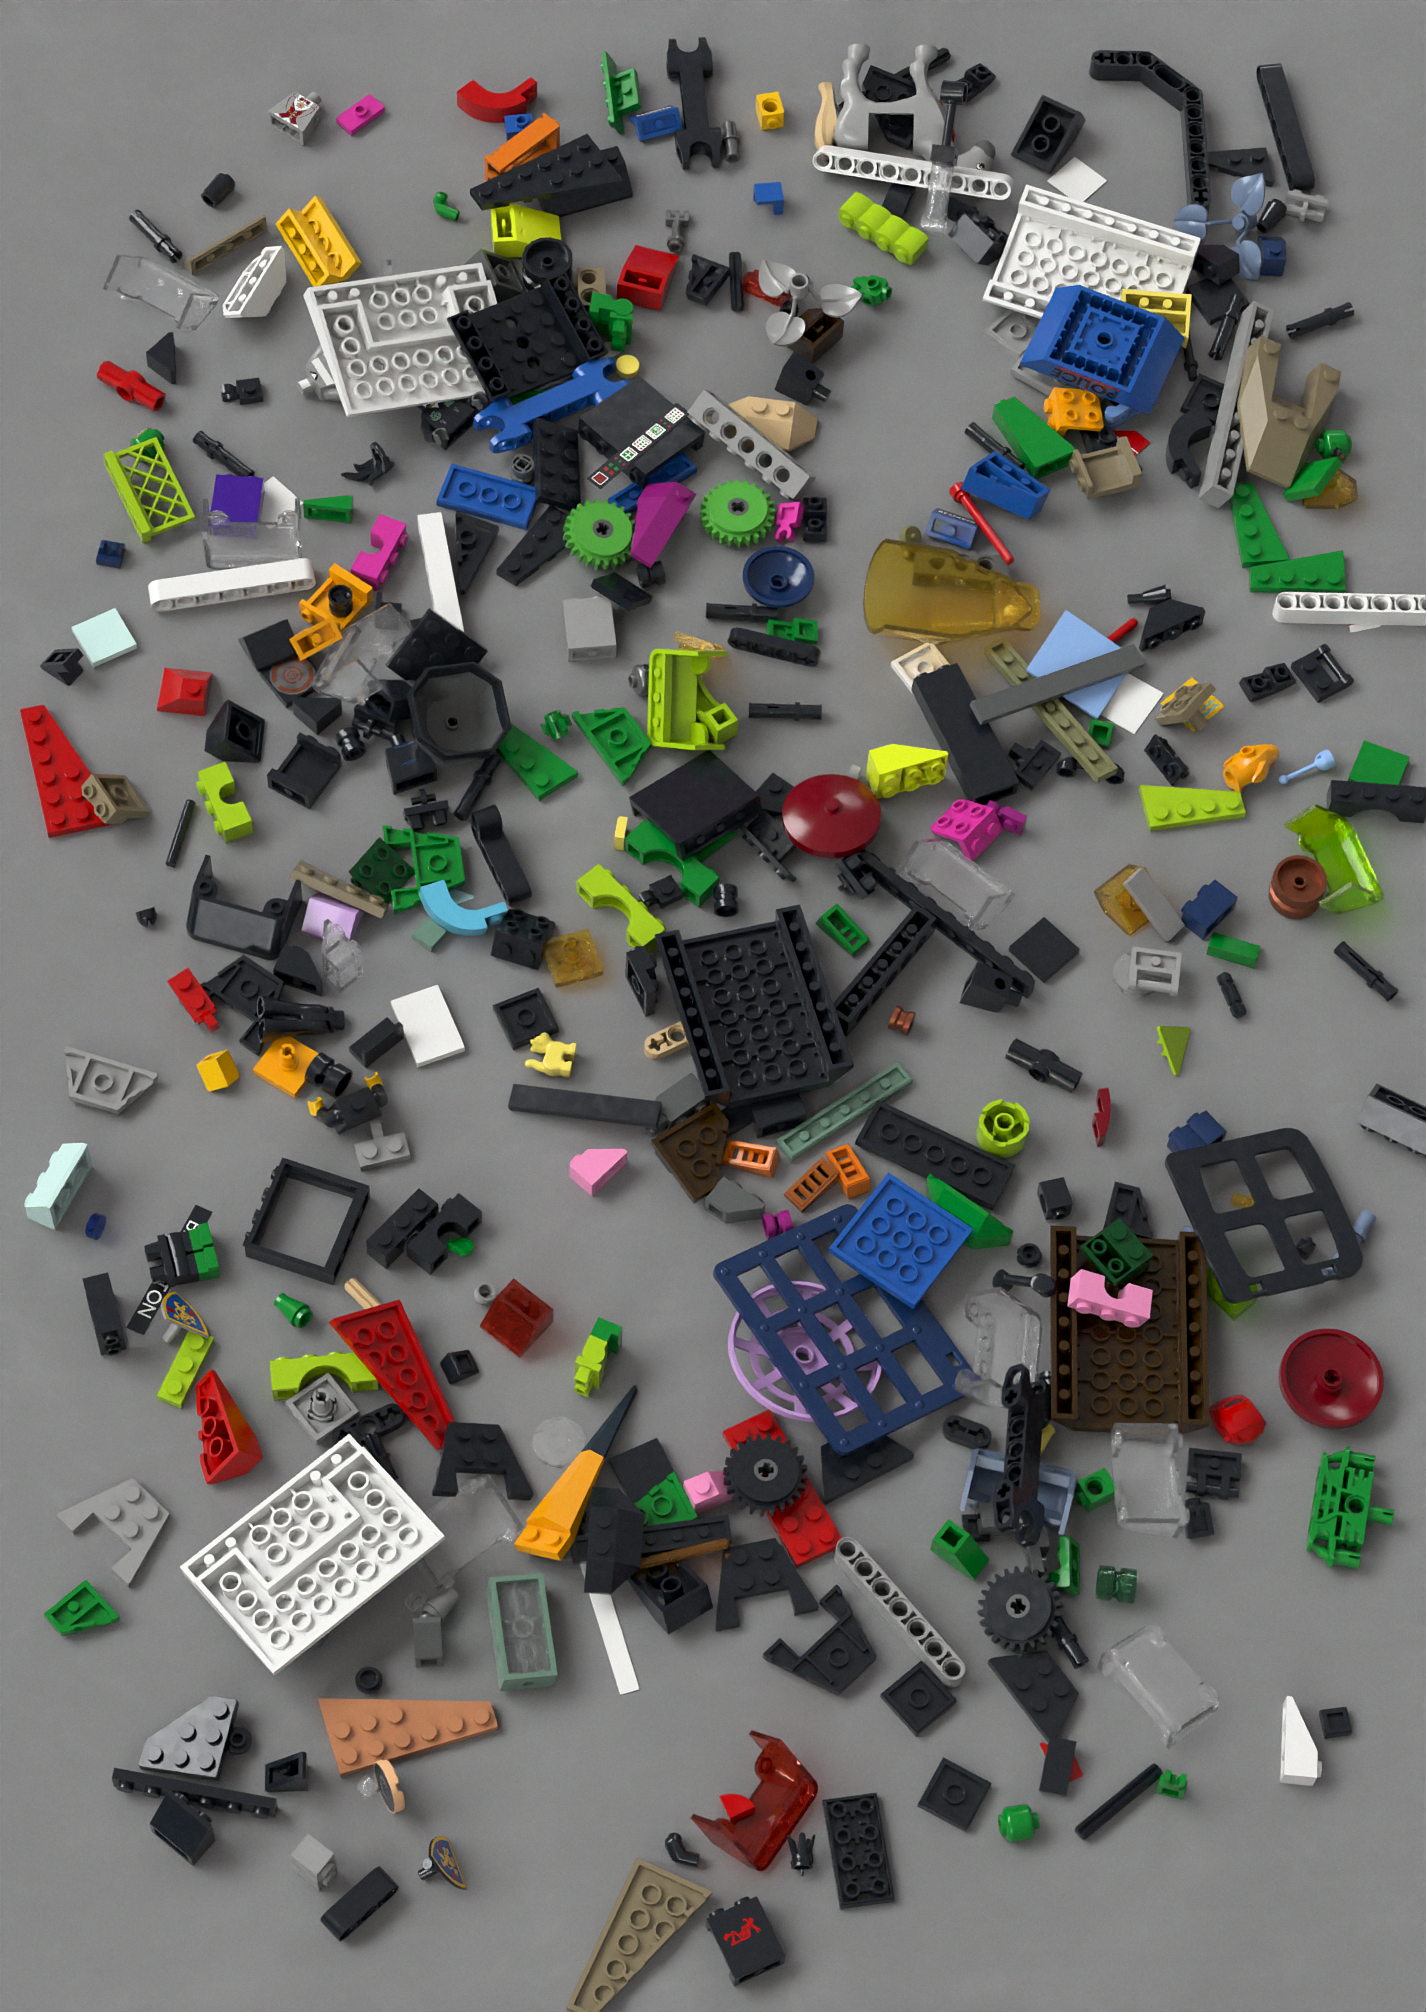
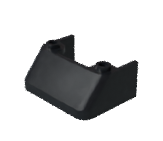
M205 855L192 888L186 922L188 935L194 940L262 959H277L284 944L287 942L302 903L301 881H295L288 900L273 898L265 904L262 912L216 899L218 887L211 880L213 877L211 856Z

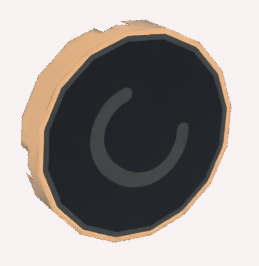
M386 1759L374 1762L375 1779L387 1808L392 1814L404 1810V1794L398 1789L399 1779L393 1766Z

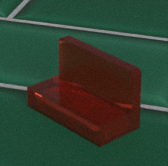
M754 270L753 273L747 271L743 277V292L779 308L792 296L790 292L789 294L783 292L777 298L764 294L759 285V270Z

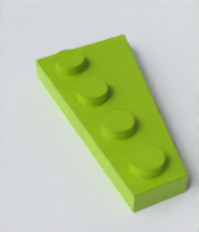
M1149 785L1139 786V793L1150 831L1245 818L1246 811L1240 792Z

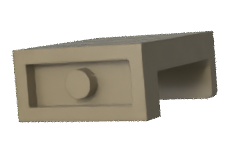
M1127 436L1118 438L1115 447L1080 455L1078 449L1073 450L1069 466L1071 472L1076 474L1078 489L1084 493L1086 500L1140 487L1142 471Z

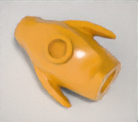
M1273 744L1242 747L1240 752L1230 757L1223 765L1225 768L1223 770V777L1226 785L1231 790L1234 789L1235 792H1241L1243 787L1250 783L1262 782L1269 773V767L1275 766L1276 760L1279 757L1278 748Z

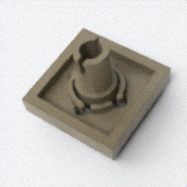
M1211 682L1180 687L1174 693L1175 697L1160 708L1161 712L1155 717V720L1160 726L1187 722L1189 720L1196 731L1203 729L1209 721L1199 711V708L1215 692V687Z

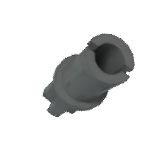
M726 120L722 124L724 136L722 144L725 146L726 161L735 163L740 160L738 148L740 139L737 136L736 123Z

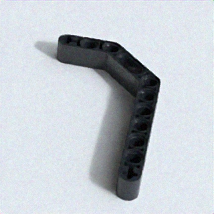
M1095 51L1092 54L1089 75L1093 79L1099 81H1140L1180 111L1187 206L1198 204L1206 208L1209 213L1211 190L1204 101L1200 88L1149 51Z

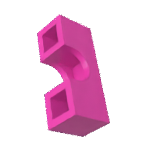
M382 514L379 515L370 532L371 546L379 548L381 551L375 554L360 551L350 569L351 574L373 587V590L378 592L381 584H386L390 567L396 565L401 547L404 548L409 539L406 523Z

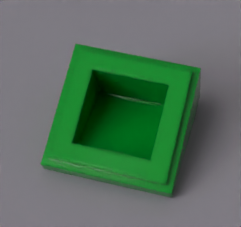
M1091 719L1088 734L1099 746L1109 748L1114 724Z

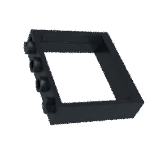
M282 1157L279 1166H276L272 1171L270 1187H266L263 1191L261 1198L263 1204L260 1210L256 1209L254 1212L251 1232L247 1231L242 1246L245 1247L246 1257L334 1285L370 1199V1186ZM288 1178L353 1198L325 1267L259 1246Z

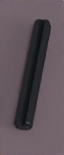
M1153 1763L1078 1824L1075 1828L1076 1834L1082 1840L1087 1839L1160 1778L1163 1772L1159 1766Z

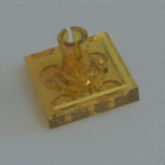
M589 929L547 940L543 955L555 988L603 975V968Z

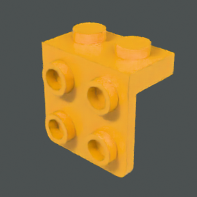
M1054 387L1048 399L1044 401L1043 408L1044 412L1047 413V424L1062 437L1067 429L1101 431L1104 427L1099 395L1083 389Z

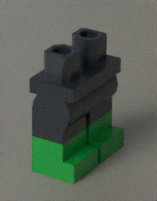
M208 1222L199 1224L196 1229L173 1232L166 1236L165 1234L158 1235V1242L144 1246L147 1262L160 1259L162 1261V1265L149 1268L152 1284L167 1282L168 1288L176 1285L220 1277L219 1265Z

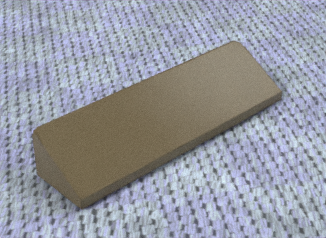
M263 214L183 263L184 267L191 275H194L267 231L266 216Z

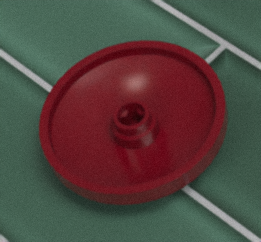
M824 774L802 781L789 792L783 804L782 823L790 841L802 851L822 858H842L862 851L875 839L881 823V808L875 794L862 782L844 775Z
M1316 1329L1304 1333L1290 1344L1279 1366V1386L1286 1403L1300 1418L1317 1427L1345 1429L1361 1423L1372 1414L1383 1393L1384 1377L1377 1356L1361 1339L1342 1330Z

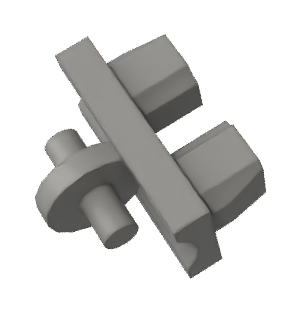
M1288 190L1285 202L1287 211L1285 213L1300 217L1299 221L1304 222V219L1323 222L1328 200L1324 196H1310L1300 190Z

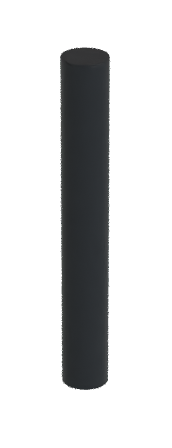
M187 799L165 862L169 867H175L195 806L193 800Z

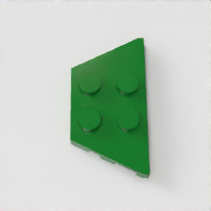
M625 707L613 708L611 710L597 709L594 710V713L580 714L579 711H574L572 719L619 783L622 786L626 785L651 748V742Z

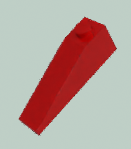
M211 1369L195 1385L197 1415L201 1416L202 1430L198 1431L199 1440L203 1441V1453L200 1454V1464L206 1483L209 1485L248 1474L263 1458L255 1434L216 1371Z

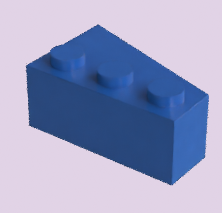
M996 451L969 468L961 487L962 490L1028 520L1041 512L1050 492L1049 488Z

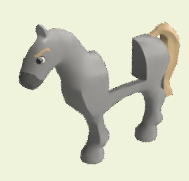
M865 44L849 45L847 59L842 62L844 74L839 87V93L844 100V105L841 111H839L836 104L832 83L821 82L818 85L822 103L815 123L814 138L817 150L823 145L833 146L835 143L837 147L868 152L869 114L914 115L913 156H923L926 161L932 162L930 161L932 144L942 145L946 110L934 95L927 78L928 67L937 58V47L933 45H920L915 48L916 60L910 64V75L916 86V95L894 102H874L864 96L858 82L862 64L869 59L870 47ZM987 140L979 141L968 152L958 155L957 166L990 171L996 155L995 147ZM820 154L824 159L829 160L827 155ZM953 176L955 183H963L960 176ZM980 179L975 180V184L978 187H982L985 184Z

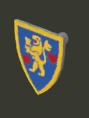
M176 1291L168 1293L162 1299L161 1309L164 1320L170 1322V1327L164 1333L162 1339L167 1343H171L181 1328L208 1339L209 1334L204 1322L194 1308Z

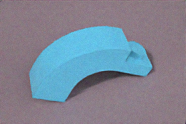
M445 880L420 887L419 896L430 918L445 930L457 935L478 936L485 934L488 928L486 923H489V925L498 924L508 912L505 902L479 910H468L460 907L452 900Z

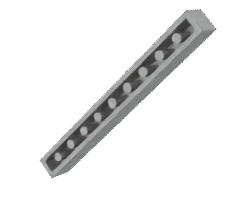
M1253 301L1240 314L1199 494L1200 500L1217 508H1220L1233 496L1243 452L1237 402L1247 348L1261 335L1268 338L1274 310L1256 301Z

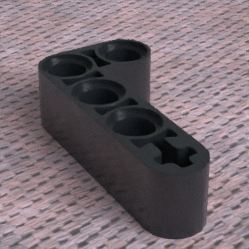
M494 804L472 812L471 829L473 836L506 904L511 905L532 897L529 883L503 832L502 818L497 806Z

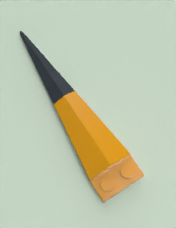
M636 1385L630 1389L527 1518V1526L514 1543L517 1551L561 1561L575 1540L592 1492V1487L595 1485L612 1442L638 1392Z

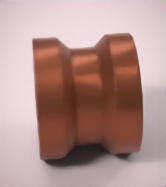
M897 1005L891 1016L888 1028L891 1030L898 1029L907 1036L914 1023L916 1012L904 1011L901 1006Z

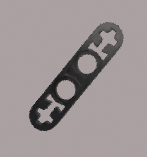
M738 627L731 629L727 640L731 647L738 650L809 667L816 666L821 655V651L813 645Z

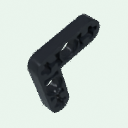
M391 1403L339 1426L333 1432V1444L336 1445L340 1441L341 1435L347 1436L350 1434L363 1447L366 1444L364 1437L367 1435V1433L361 1430L364 1423H374L376 1425L374 1432H377L379 1437H382L402 1427L405 1420L404 1411L398 1404ZM392 1412L394 1415H397V1420L393 1422L391 1418L388 1419V1413ZM378 1417H381V1422L383 1421V1428H381Z

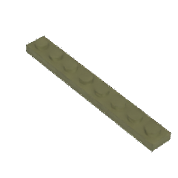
M1005 638L984 647V654L1012 686L1035 679V677L1025 671L1029 665ZM1057 698L1031 707L1097 784L1117 774L1118 767Z

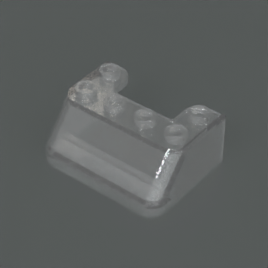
M1001 1287L966 1293L963 1306L964 1316L969 1322L978 1327L975 1342V1361L973 1371L962 1369L958 1372L955 1380V1390L978 1405L1005 1408L1001 1403V1393L1005 1375L1011 1366L1024 1364L1030 1371V1383L1037 1382L1043 1333L1042 1319L1037 1312ZM1021 1372L1015 1375L1013 1379L1014 1384L1019 1383Z

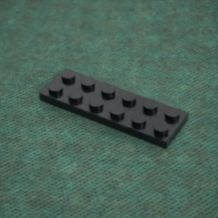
M880 1100L877 1101L855 1141V1145L926 1179L929 1174H932L966 1198L991 1210L994 1209L1016 1166Z

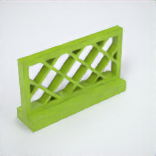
M157 437L113 453L112 450L103 453L104 465L142 544L151 541L152 536L195 520V515ZM152 446L155 447L157 451L155 459L142 455L144 449ZM131 456L136 458V461L131 468L123 465L120 458ZM140 460L152 464L149 473L136 469ZM155 466L166 470L167 473L164 479L152 475ZM134 474L146 478L142 488L132 484L131 479ZM149 480L162 484L158 494L146 490ZM165 485L176 490L177 493L174 499L162 495ZM143 494L156 498L152 508L142 505L141 499ZM159 500L171 504L168 514L156 510ZM175 506L184 508L187 513L186 516L181 518L171 514ZM153 514L165 518L163 525L153 528L150 522Z

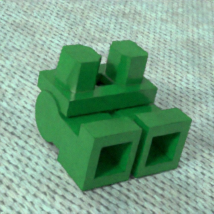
M592 292L589 316L600 335H608L607 342H611V350L624 352L625 345L631 344L634 316L632 314L633 304L627 299L613 300L612 295Z

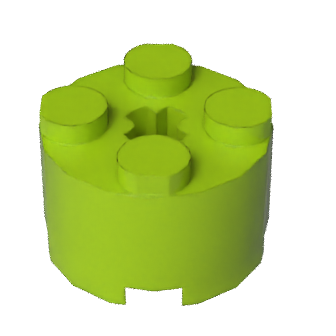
M1003 1099L990 1102L983 1108L978 1121L976 1136L980 1147L1002 1159L1016 1155L1023 1149L1027 1141L1029 1116L1019 1103L1003 1102Z

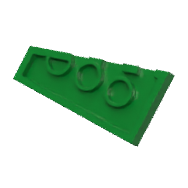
M674 1471L662 1483L652 1488L646 1496L634 1503L644 1514L643 1526L698 1519Z

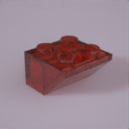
M513 1278L495 1298L482 1320L480 1328L520 1358L553 1323L554 1309Z

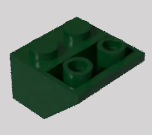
M1120 1218L1080 1246L1082 1252L1113 1286L1129 1283L1149 1269L1153 1258L1151 1252Z

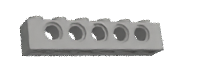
M703 390L688 410V413L693 416L691 420L701 428L705 426L710 430L709 435L718 442L722 440L727 444L728 447L726 449L736 457L740 455L746 460L744 464L753 471L757 469L763 474L762 479L772 486L774 484L781 489L779 493L786 499L800 500L817 478L711 390ZM717 411L719 420L714 424L712 422V415ZM732 426H735L737 430L734 438H731L729 435V430ZM750 440L754 442V450L751 453L747 450V444ZM767 455H770L772 458V464L769 467H766L764 463ZM787 469L790 477L788 481L784 482L782 473Z

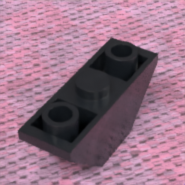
M1172 599L1151 607L1141 636L1140 651L1154 649L1166 640H1174L1188 630L1193 631L1199 628L1203 623L1204 608Z

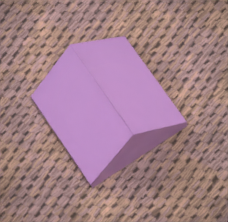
M318 891L309 898L301 932L349 948L365 911Z

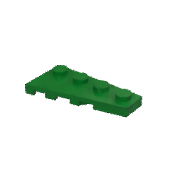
M1235 484L1233 496L1229 501L1242 568L1290 560L1253 484Z
M1343 550L1250 567V592L1345 593Z
M511 724L512 728L496 749L498 754L538 801L578 777L577 770L513 724Z

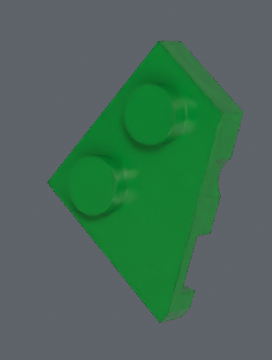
M84 1580L44 1613L45 1619L62 1637L116 1623L120 1620L119 1615L87 1580Z

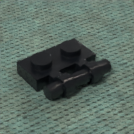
M1189 1448L1186 1476L1197 1477V1483L1186 1482L1185 1493H1194L1197 1497H1204V1495L1219 1496V1499L1228 1500V1497L1239 1498L1240 1489L1229 1486L1230 1481H1240L1242 1453ZM1206 1478L1221 1480L1220 1486L1206 1484Z

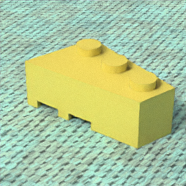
M1122 289L1121 301L1165 317L1185 337L1182 347L1186 348L1189 337L1192 294Z

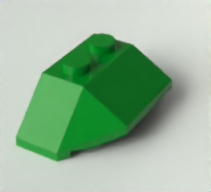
M932 1174L928 1175L925 1186L927 1198L973 1228L971 1236L963 1246L967 1245L973 1250L1008 1246L1011 1243L1014 1233L1012 1229L1003 1225L997 1218L948 1184L937 1179Z

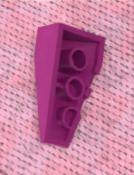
M678 482L648 484L637 500L636 507L638 508L637 515L635 516L634 523L636 524L632 537L630 556L651 568L697 494Z

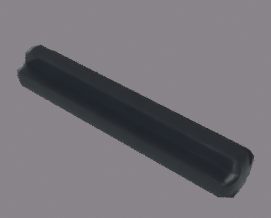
M730 252L731 309L734 312H741L744 309L741 253Z

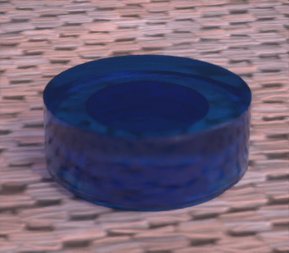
M94 1213L90 1216L85 1229L88 1238L98 1240L101 1237L106 1225V1217L104 1215Z

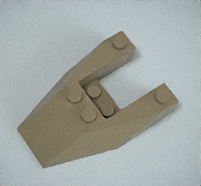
M1261 335L1247 348L1237 402L1247 472L1288 489L1314 449L1316 439L1320 438L1338 392L1341 371L1324 363H1320L1312 370L1306 378L1302 407L1273 395L1281 344Z

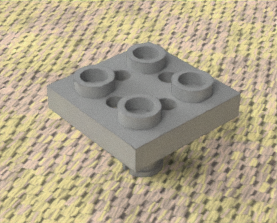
M326 1373L285 1401V1406L316 1445L332 1435L339 1426L359 1416V1410L329 1373Z

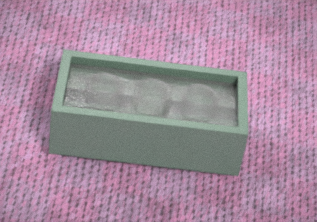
M543 1573L490 1577L485 1590L499 1690L508 1691L552 1687L558 1673Z

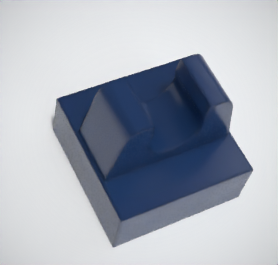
M101 540L96 564L120 569L126 550L125 544Z

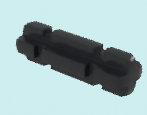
M1227 972L1219 974L1216 979L1219 986L1222 987L1221 991L1228 1006H1230L1232 1016L1241 1018L1246 1015L1247 1011L1244 1004H1241L1242 1000L1235 984H1233V979Z

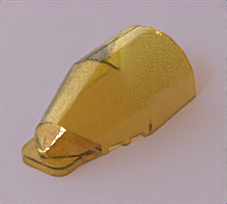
M885 538L875 550L868 567L863 596L864 620L868 631L874 635L943 645L1012 630H1033L1040 622V594L1034 585L1018 582L993 569L988 570L978 565V562L973 559L968 560L959 556L958 552L953 549Z

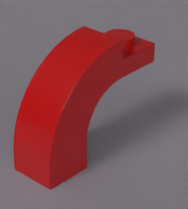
M530 77L512 91L493 93L484 89L473 79L457 91V106L477 120L490 123H504V116L527 114V104L532 103L537 97V82Z

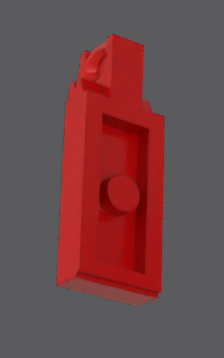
M186 968L167 981L195 1023L197 1022L200 1025L204 1022L211 1033L220 1028L214 1018V1015L218 1013L215 1005L189 968Z

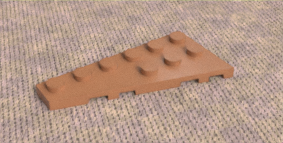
M318 1698L340 1777L373 1768L374 1762L382 1759L393 1762L498 1730V1724L490 1701Z

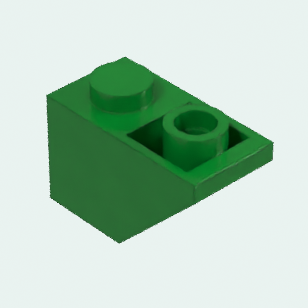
M949 1519L932 1540L930 1550L972 1581L976 1579L989 1562V1558L973 1537Z

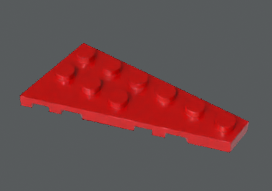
M45 705L20 709L48 837L51 838L114 825L105 824L96 816L94 806L83 796L81 786L90 777L91 773Z

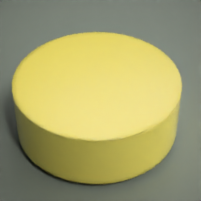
M632 355L619 357L616 362L617 374L626 379L635 377L639 372L638 359Z

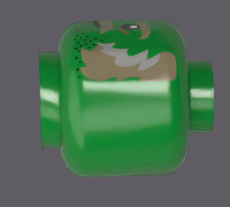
M145 427L130 440V446L157 437L164 452L165 444L163 440L165 438L159 430ZM152 446L144 449L142 455L155 459L157 451Z

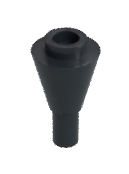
M1166 584L1140 594H1128V604L1144 603L1156 606L1172 599L1171 588L1166 589Z

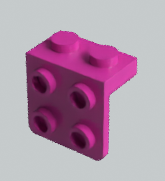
M962 798L956 800L930 828L933 834L957 841L965 859L972 862L1003 831L994 808Z

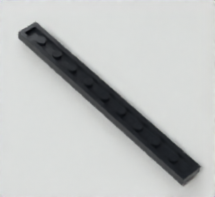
M865 849L860 851L866 859V863L859 869L865 875L873 870L881 879L878 885L912 910L918 905L936 917L935 929L978 962L1013 978L1011 987L1017 992L1023 993L1022 996L1026 999L1033 993L1035 980L1029 972L1021 970L1014 965L1008 956L1001 955L990 942L979 938L969 926L962 925L951 912L940 908L933 898L923 895L913 883L901 878L895 869L888 868L883 864L877 855L869 853Z

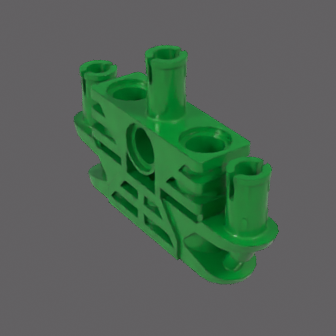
M1350 1446L1345 1447L1344 1451L1333 1453V1455L1327 1456L1326 1452L1321 1454L1306 1551L1309 1553L1311 1548L1319 1557L1326 1561V1566L1331 1568L1332 1564L1358 1570L1366 1522L1371 1521L1392 1526L1395 1510L1369 1505L1376 1456L1350 1451ZM1340 1462L1339 1469L1330 1468L1328 1464ZM1355 1468L1359 1469L1358 1473H1355ZM1365 1470L1369 1471L1367 1475H1364ZM1343 1478H1346L1345 1488H1342ZM1340 1502L1344 1503L1341 1512L1338 1511ZM1349 1507H1357L1361 1513H1353ZM1336 1525H1339L1337 1536H1334ZM1314 1539L1325 1541L1326 1548L1324 1546L1321 1547ZM1342 1545H1345V1550L1340 1549ZM1351 1547H1355L1354 1552L1350 1551Z

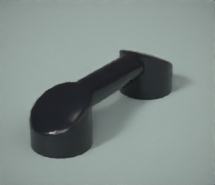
M1072 756L1061 760L1057 764L1056 773L1061 777L1069 778L1075 776L1076 768H1084ZM1114 763L1118 767L1117 774L1105 779V781L1110 784H1121L1124 782L1125 772L1118 764Z
M1000 1269L992 1280V1286L1001 1293L1008 1292L1014 1285L1031 1287L1042 1297L1048 1298L1057 1290V1282L1049 1275L1043 1273L1027 1277L1011 1275L1004 1269Z

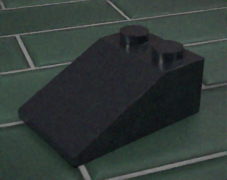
M1042 95L1011 156L1051 174L1081 131L1086 121L1083 114Z
M675 1551L641 1556L640 1569L628 1579V1582L654 1620L668 1635L713 1608L708 1585Z

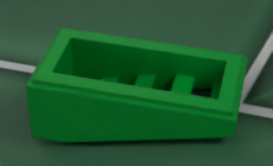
M346 495L304 500V518L351 523L354 510L353 496Z
M837 903L816 921L818 927L851 956L870 941ZM834 917L837 921L832 924L830 920ZM842 924L844 928L838 931L836 927ZM849 930L852 934L845 939L843 934ZM857 937L859 941L852 946L849 942Z

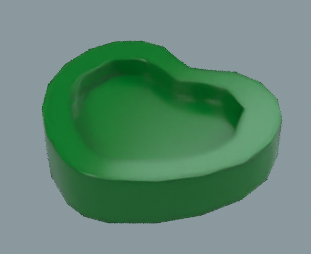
M459 1237L447 1241V1249L457 1252L458 1256H469L473 1253L474 1245L469 1238Z

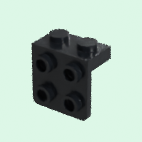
M509 909L495 931L491 956L538 970L541 966L545 944L555 929V922L543 916L537 917L528 914L520 909Z

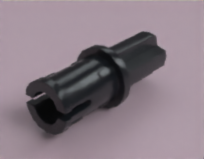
M377 1432L367 1434L364 1437V1441L370 1454L394 1481L397 1480L399 1477L389 1458L391 1454L386 1452Z

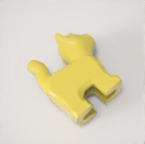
M541 1033L539 1036L534 1037L531 1040L532 1047L530 1051L546 1054L543 1062L529 1059L526 1060L525 1066L527 1068H534L549 1076L570 1078L571 1066L576 1054V1043L564 1044L560 1041H553L548 1033Z

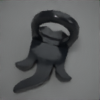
M373 442L370 445L373 458L361 465L353 464L358 473L345 472L341 476L353 481L368 479V484L372 486L374 480L386 474L394 467V462L390 461L377 442Z

